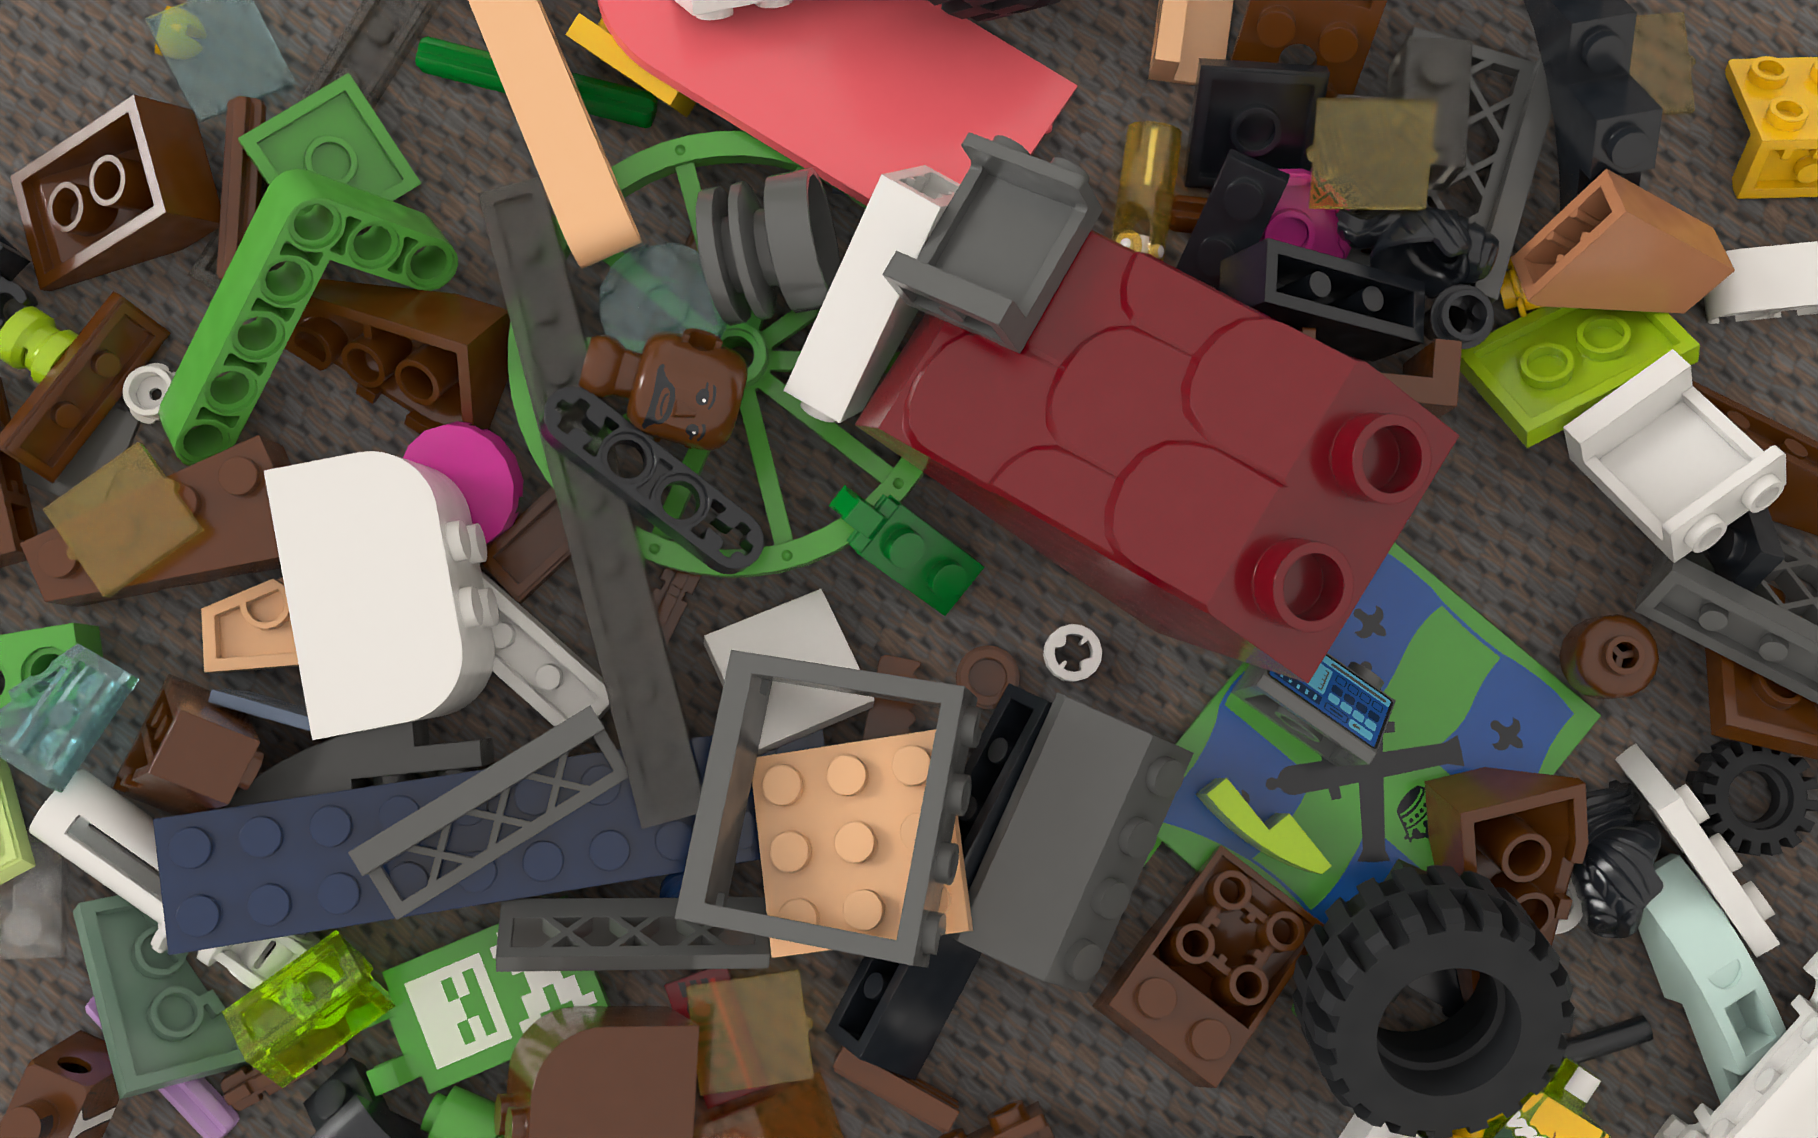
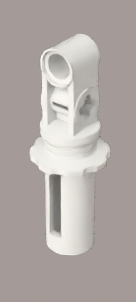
M80 769L69 776L45 801L34 817L29 832L158 922L159 929L153 936L151 945L153 946L152 949L158 953H163L168 947L159 873L91 826L93 824L158 870L153 826L154 818L85 769ZM312 932L198 950L197 959L208 967L218 961L240 982L259 993L265 994L292 1013L297 1019L307 1024L320 1025L332 1021L354 1001L359 991L360 979L354 964L314 936ZM276 943V946L274 947V949L271 951V953H270V954L268 955V957L265 959L267 953L270 951V949H271V948L273 947V945ZM313 974H324L334 980L338 988V999L336 1002L325 1003L313 995L310 987Z

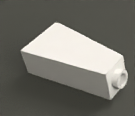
M926 165L881 174L783 390L801 401V408L807 414L825 422L837 421L841 423L863 411L918 312V309L907 305L882 274L896 251L915 259L918 258L959 188V183Z

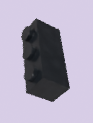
M1266 238L1221 261L1219 291L1296 330H1299L1301 327L1316 328V340L1348 356L1374 362L1424 343V281L1271 238Z

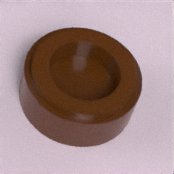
M987 645L972 649L961 659L956 671V685L965 686L978 698L976 707H981L982 709H995L1008 684L1010 683L1018 687L1020 681L1019 669L1014 658L1008 652L996 646Z

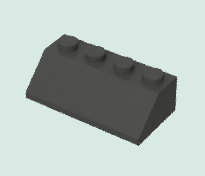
M1057 692L969 889L968 895L973 931L949 934V936L968 947L1041 981L1087 994L1095 974L1101 967L1103 956L1118 922L1129 904L1131 893L1147 857L1156 843L1157 835L1175 794L1182 785L1184 774L1194 753Z

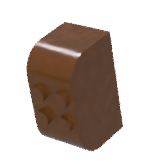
M574 1006L561 1008L544 1015L524 1032L514 1048L508 1070L507 1093H498L496 1097L494 1112L496 1135H504V1138H693L699 1025L668 1006Z

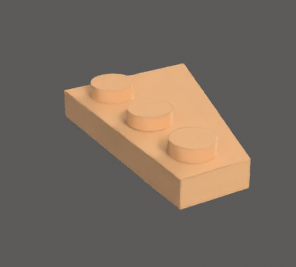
M283 577L280 579H270L201 608L205 673L299 666Z

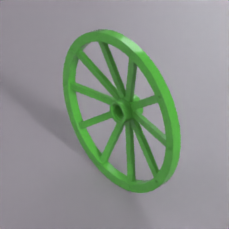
M714 131L683 136L635 153L611 167L624 198L649 183L677 173L697 249L696 202L698 192L702 189L696 167L725 163H751L775 166L791 171L805 169L744 131ZM820 178V180H821L822 182H824L825 184H827V185H829V186L835 188L836 190H838V191L844 193L843 191L839 190V189L836 188L835 186L831 185L830 183H828V182H826L825 180H823V179ZM844 193L846 196H848V197L851 198L853 201H855L857 204H859V205L862 206L864 209H866V207H867L866 205L862 204V203L859 202L858 200H856V199H854L853 197L849 196L848 194ZM557 218L554 219L532 253L521 278L512 309L508 336V374L511 397L521 432L532 457L545 479L570 509L609 541L640 558L660 566L694 575L720 578L757 577L783 573L813 564L850 546V543L846 540L855 529L842 518L837 519L822 529L801 538L793 539L756 394L758 390L880 483L865 499L874 506L883 494L887 497L891 494L902 503L924 475V472L902 457L893 468L835 422H825L807 414L800 406L801 401L783 391L786 385L772 375V372L793 371L801 351H773V349L815 321L820 309L795 313L791 310L761 332L764 320L755 316L753 311H751V318L746 323L730 326L721 319L712 300L718 322V327L714 328L624 252H619L602 261L682 328L705 330L717 335L722 340V346L730 349L743 346L754 352L753 362L748 368L747 382L740 410L774 545L764 547L759 558L745 570L735 574H721L709 568L677 542L672 541L669 536L656 526H654L652 533L623 519L587 488L573 470L577 466L552 448L543 438L539 428L540 414L544 408L539 377V354L585 358L591 337L541 333L549 295L560 270L571 253ZM619 340L626 349L642 353L645 342ZM901 352L894 353L884 373H888ZM626 413L623 415V417L628 420ZM604 426L597 436L591 433L589 436L593 440L585 451L594 456L603 439L612 431ZM692 447L691 449L688 448L682 463L700 476L710 451ZM672 485L663 509L669 516L681 519L692 493L681 485ZM743 549L720 550L726 557H730L736 551L744 555L746 553Z

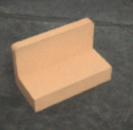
M1159 0L1148 79L1195 86L1199 58L1226 60L1234 0Z

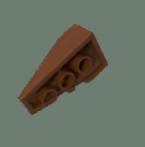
M320 279L285 349L319 371L327 369L333 363L344 369L352 379L359 383L356 394L372 404L377 401L381 394L410 411L406 416L404 424L419 434L456 421L471 423L468 425L476 426L481 430H489L509 377L508 336L511 316L508 309L456 293Z
M1490 767L1478 768L1424 781L1428 835L1434 865L1452 866L1459 877L1462 872L1472 871L1487 877L1494 887L1505 888L1517 899L1552 946L1559 919H1568L1573 900L1566 895L1574 863L1583 864L1588 847L1586 783L1574 777ZM1456 968L1465 1005L1478 984L1480 971Z

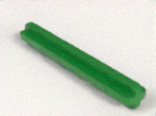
M429 36L423 37L420 40L415 62L416 66L423 73L506 93L489 51ZM571 72L590 115L642 128L652 126L657 113L658 100L652 93Z

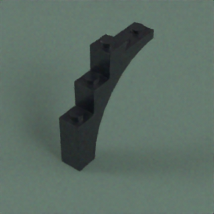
M1523 0L1534 28L1546 74L1552 108L1559 167L1560 212L1605 169L1640 187L1641 172L1655 169L1663 108L1630 75L1637 12L1625 0Z

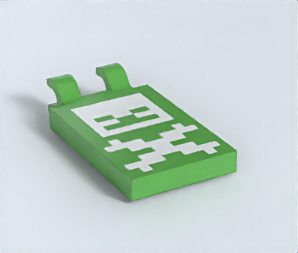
M568 895L562 896L560 898H568ZM498 923L383 971L382 974L388 990L344 1009L343 1014L351 1034L365 1030L387 1019L391 1022L402 1055L374 1066L373 1069L366 1071L375 1097L421 1076L428 1093L431 1094L511 1060L514 1048L524 1032L538 1019L552 1011L574 1006H611L598 972H496Z

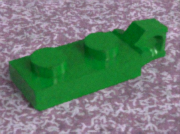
M844 485L828 505L855 529L846 541L850 543V546L861 557L944 616L947 615L985 568L969 553L891 494L888 497L883 494L873 506Z

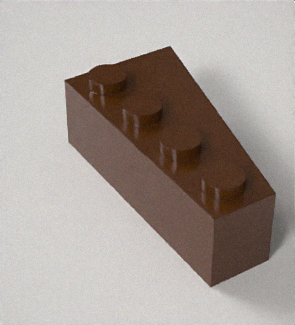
M257 435L21 542L20 545L44 601L73 607L138 596L179 586L196 585L247 573L279 569L281 564L264 470L290 466L291 463L283 445Z

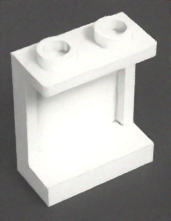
M1673 349L1563 427L1569 458L1673 563L1683 558L1692 550L1695 553H1700L1713 546L1724 535L1729 524L1749 510L1752 513H1756L1770 506L1780 496L1786 485V454L1776 445L1763 451L1693 387L1691 365Z

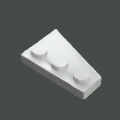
M1636 743L1630 746L1615 760L1650 804L1648 807L1680 851L1685 853L1686 856L1684 858L1739 936L1756 957L1780 945L1765 920L1775 915L1773 909L1751 880L1742 886L1739 884L1733 872L1743 867V865L1719 833L1710 838L1707 837L1699 824L1710 817L1694 793L1686 784L1674 790Z

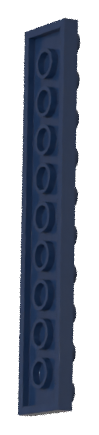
M818 730L757 757L825 747L823 730ZM713 735L617 749L632 774L630 777L403 917L684 872ZM602 752L571 756L567 758L562 780L590 786L613 772V769ZM559 758L535 772V774L555 778ZM483 770L153 819L168 955L395 919L368 874L361 875L348 852ZM524 779L511 787L504 815L533 821L546 813L553 785ZM752 783L735 863L761 859ZM560 787L555 807L580 791ZM501 794L476 809L496 813ZM465 815L452 823L445 851L470 857L480 854L487 849L494 821ZM502 823L497 842L522 827ZM442 830L417 845L437 849ZM406 851L383 865L403 900L427 886L435 857ZM443 859L438 879L463 863Z

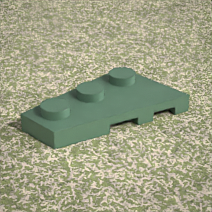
M119 895L78 903L73 910V915L119 1099L251 1064L252 1061L259 1058L246 1038L242 1041L223 1015L226 1008L214 990H206L186 960L189 953L168 955V949L163 953H158L152 949L151 941L159 929L158 922Z

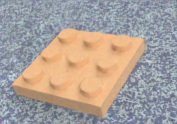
M936 729L757 757L752 786L767 915L897 940ZM956 815L951 843H956L959 846L957 871L951 885L943 884L938 911L946 915L945 935L973 931L958 815ZM770 938L772 958L831 950Z

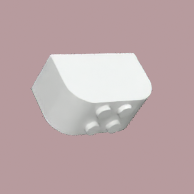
M376 451L357 452L264 470L312 740L440 717L457 712L474 701L485 688L493 670L495 646L491 627L498 625L499 612L493 590L490 587L484 588L480 563L487 560V546L484 533L478 523L472 524L469 506L457 485L445 474L429 466Z

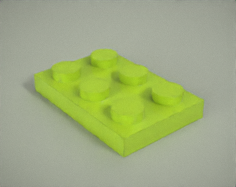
M1541 307L1528 313L1526 317H1520L1492 331L1479 345L1462 349L1460 372L1525 447L1529 448L1564 430V426L1672 349L1690 365L1697 363L1700 344L1669 313Z

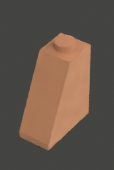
M1605 169L1511 258L1527 301L1536 306L1684 314L1735 271L1713 227L1608 169Z

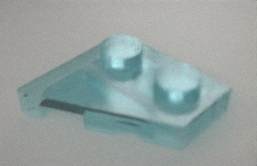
M76 644L54 659L43 673L28 677L8 691L12 701L0 709V758L44 786L62 793L139 678L81 644Z

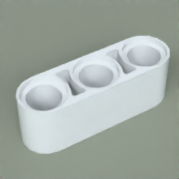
M1818 241L1728 250L1726 253L1735 271L1704 296L1706 318L1709 324H1719V317L1735 316L1736 322L1780 318L1781 311L1797 310L1798 316L1818 314Z

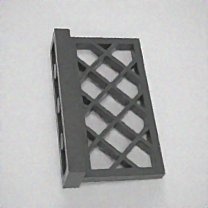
M1414 27L1409 34L1390 98V102L1393 103L1388 107L1389 115L1396 109L1393 107L1395 102H1399L1398 105L1409 111L1416 107L1409 102H1416L1431 111L1430 114L1427 112L1426 114L1438 134L1416 145V147L1425 152L1443 142L1459 173L1433 186L1422 166L1418 164L1419 160L1417 158L1411 163L1408 170L1414 175V168L1416 167L1417 173L1422 174V178L1418 182L1415 181V183L1419 186L1423 182L1420 191L1425 196L1428 206L1433 208L1446 209L1438 194L1462 181L1466 182L1477 202L1474 215L1468 218L1469 223H1477L1484 226L1486 232L1494 234L1499 240V251L1491 273L1486 278L1468 285L1481 290L1489 298L1491 304H1493L1499 298L1552 114L1542 59L1540 56L1536 62ZM1420 50L1444 56L1455 76L1428 89L1416 68ZM1464 62L1474 66L1467 69ZM1488 69L1514 77L1508 98L1491 107L1488 106L1473 80V77ZM1460 85L1476 114L1450 127L1434 98ZM1411 86L1416 96L1406 101L1409 87ZM1422 102H1429L1427 106L1421 104ZM1400 110L1390 118L1391 124L1395 128L1399 124L1401 115L1404 114ZM1504 111L1499 125L1494 115ZM1385 115L1383 124L1391 151L1393 142ZM1482 123L1494 147L1490 157L1472 166L1455 136ZM1382 129L1380 139L1384 154H1381L1380 146L1377 142L1375 157H1373L1371 164L1388 159L1390 152L1387 151ZM1394 132L1396 143L1400 140L1412 152L1419 155L1415 149L1411 148L1408 143ZM1400 144L1397 146L1399 153L1407 152ZM1410 153L1401 155L1400 158L1404 156L1406 158L1402 159L1398 165L1402 163L1407 165L1413 156ZM1389 162L1382 163L1376 171L1378 186L1381 185L1383 175L1388 170ZM1376 166L1370 167L1368 176ZM1487 169L1482 184L1477 173ZM1372 175L1367 183L1374 189L1379 190L1374 183ZM1364 186L1370 194L1374 193L1368 186ZM1367 194L1361 196L1359 206L1369 197ZM1351 248L1346 260L1370 266L1369 255L1361 253V250Z
M1780 542L1785 559L1751 592L1715 574L1708 549L1700 553H1695L1692 550L1684 556L1685 558H1681L1673 563L1655 545L1651 577L1648 583L1637 593L1634 611L1818 704V597L1814 598L1799 579L1801 578L1811 583L1818 592L1817 560ZM1775 581L1790 600V603L1783 604L1767 582Z

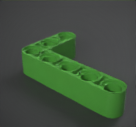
M297 168L284 171L276 176L268 186L159 407L160 423L176 456L181 462L191 466L235 445L330 260L418 290H435L447 284L456 273L458 256L432 219L420 211L309 170ZM315 204L310 212L305 215L296 216L304 207ZM372 226L363 235L356 236L362 229ZM425 247L423 251L414 255L417 250ZM286 261L285 264L277 270L269 271L270 268L275 264ZM257 317L253 322L242 325L248 319ZM229 372V373H227L226 375H224V376H222V377L216 378L217 376H219V375L222 374V373Z

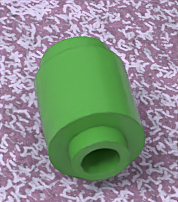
M457 1085L452 1088L448 1096L441 1093L435 1095L426 1111L420 1130L429 1133L428 1138H504V1135H496L495 1102Z

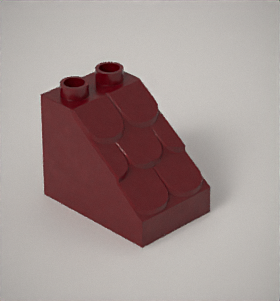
M1093 230L1090 231L1020 354L981 335L971 333L925 313L855 423L864 432L1155 632L1305 683L1310 682L1460 436L1366 361L1350 357L1284 323L1270 318L1148 253L1136 252Z

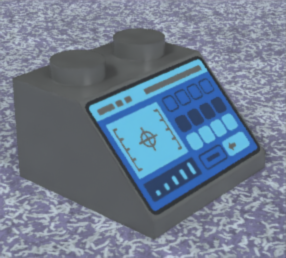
M1328 653L1309 683L1250 664L1231 691L1232 694L1335 766L1369 765L1377 754L1396 700L1380 690L1384 682L1374 672L1356 662H1350L1347 667Z

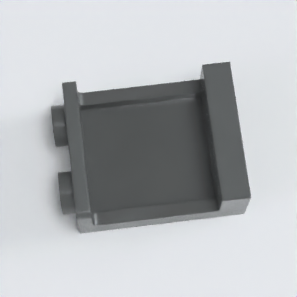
M968 133L961 146L971 160L970 169L918 258L915 259L896 251L882 275L907 305L966 331L981 335L1020 354L1103 209L1088 183L1090 180L1088 174L1076 164L1059 157H1054L1050 163L1031 156L1022 145L1005 136L996 135L991 141L976 134Z

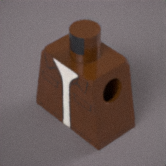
M80 1030L32 1059L22 1075L5 1115L1 1119L0 1138H102L119 1101L105 1040ZM79 1065L89 1071L88 1073H76Z

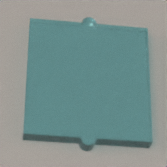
M187 0L185 3L145 18L147 27L198 123L226 113L227 103L236 96L260 99L295 83L253 0Z

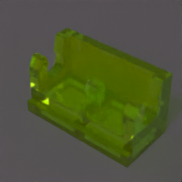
M338 930L332 932L222 1011L245 1061L282 1088L395 1007L389 993L369 974L374 970L371 964L345 940Z

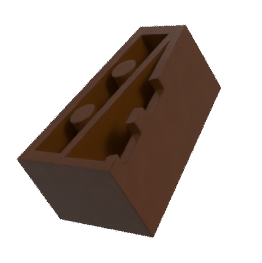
M168 674L110 787L119 794L174 815L209 811L229 805L237 787L247 790L251 786L261 767L264 753L257 750L260 740L246 713L209 703L210 690Z

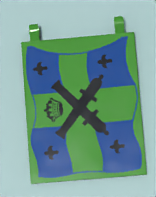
M1394 542L1327 652L1347 667L1350 662H1356L1374 672L1384 682L1380 690L1396 700L1379 749L1369 765L1335 766L1232 694V689L1250 665L1249 663L1242 662L1174 743L1194 754L1184 774L1182 785L1175 794L1157 835L1156 843L1149 853L1145 864L1152 857L1161 842H1163L1195 871H1198L1216 848L1222 845L1325 925L1329 920L1325 911L1337 899L1341 897L1347 902L1359 893L1356 888L1357 885L1373 877L1377 883L1383 882L1398 859L1427 871V866L1434 865L1428 835L1424 781L1483 767L1554 775L1601 717V714ZM1215 778H1228L1263 823L1275 813H1290L1332 867L1323 874H1316L1294 868L1267 856L1228 829L1195 794ZM1293 1003V1004H1292V1007H1291V1011H1292V1013L1297 1017V1015H1296V1013H1295V1009H1294V1003Z

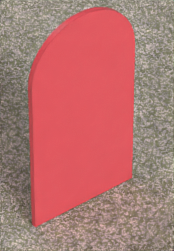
M597 0L602 19L609 33L613 36L618 46L637 65L803 168L812 167L821 179L866 206L881 174L926 165L961 184L971 166V160L961 146L968 133L976 134L991 141L996 135L1008 137L1022 145L1032 156L1045 135L1052 131V125L1078 87V85L967 18L960 19L952 16L941 9L942 4L934 6L928 0H793L791 4L779 8H761L751 4L733 8V15L719 20L698 19L674 0Z

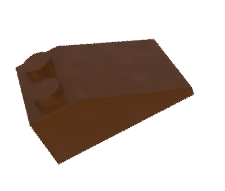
M134 94L10 176L40 290L54 291L183 250L217 230L220 225L221 204L195 111Z

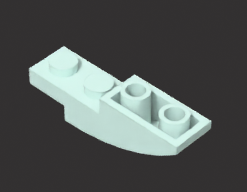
M1670 853L1654 863V869L1662 880L1664 887L1644 908L1638 930L1664 997L1683 1004L1720 1103H1722L1787 1030L1762 976L1725 914L1681 856Z

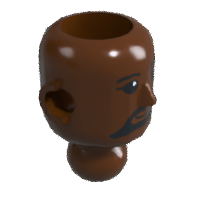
M697 328L685 329L683 334L671 331L656 332L648 337L642 353L626 349L613 336L597 335L590 340L578 387L593 393L598 398L616 395L629 399L627 405V418L629 422L646 435L653 436L655 442H660L661 439L684 445L686 448L691 449L692 447L710 451L725 445L732 434L745 391L748 367L744 358L737 351L722 346V340L717 335Z

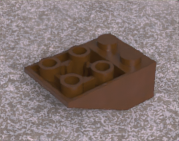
M1220 845L1139 941L1095 1001L1093 1007L1195 1087L1217 1088L1294 974L1296 960L1300 955H1307L1308 952L1303 942L1311 928L1315 924L1322 927L1324 924Z

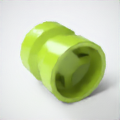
M34 306L24 307L9 318L0 330V359L18 370L27 368L31 371L33 381L40 384L78 334L71 330L60 331L56 328L54 318Z

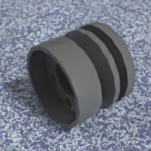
M812 167L770 175L765 181L764 208L761 207L753 188L746 181L735 182L731 185L729 195L721 186L705 188L698 192L696 231L700 263L714 306L721 319L728 325L746 323L751 318V311L761 320L771 318L776 312L778 286L789 308L795 313L821 309L841 265L835 226L826 192L819 175Z

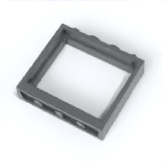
M731 650L674 919L928 968L930 955H937L940 935H945L946 915L938 911L943 884L951 885L953 883L958 866L959 846L956 843H951L956 815L964 816L970 801L971 776L964 774L968 748H977L982 734V730L979 729L982 708L976 707L978 698L965 686ZM772 681L940 708L897 940L726 907Z

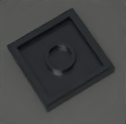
M1199 58L1184 167V187L1212 189L1230 149L1276 169H1305L1313 173L1317 151V134L1319 138L1322 119L1318 120V118L1323 115V112L1319 113L1320 102L1325 103L1330 76L1327 66Z

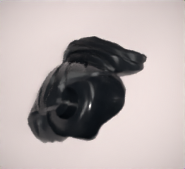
M1401 182L1393 184L1382 197L1378 196L1375 192L1372 194L1381 203H1376L1374 200H1371V203L1362 202L1354 213L1344 208H1341L1337 213L1339 220L1337 223L1338 235L1354 250L1370 248V267L1424 281L1425 296L1430 299L1437 298L1441 292L1451 286L1468 285L1486 278L1494 267L1499 251L1498 238L1494 234L1486 232L1484 226L1477 223L1470 224L1469 219L1459 215L1455 209L1429 207L1425 196L1420 190L1409 203H1405L1417 187L1413 186L1410 191H1405L1401 188ZM1404 183V187L1410 188V184ZM1386 188L1377 191L1382 194ZM1404 191L1406 196L1400 201L1392 193ZM1422 195L1421 201L1419 203H1415ZM1388 197L1394 198V203H1391V199L1388 203H1385Z
M1613 780L1609 782V788L1586 792L1588 847L1583 864L1574 863L1571 879L1577 897L1582 900V913L1585 916L1590 932L1604 938H1627L1637 931L1642 921L1644 908L1664 887L1662 880L1654 869V861L1661 847L1662 838L1658 827L1653 821L1634 820L1641 809V798L1634 791L1632 783H1620L1618 780Z

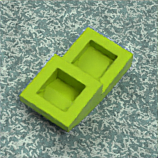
M1215 778L1195 794L1228 829L1267 856L1294 868L1316 874H1323L1332 867L1290 813H1275L1263 823L1228 778Z

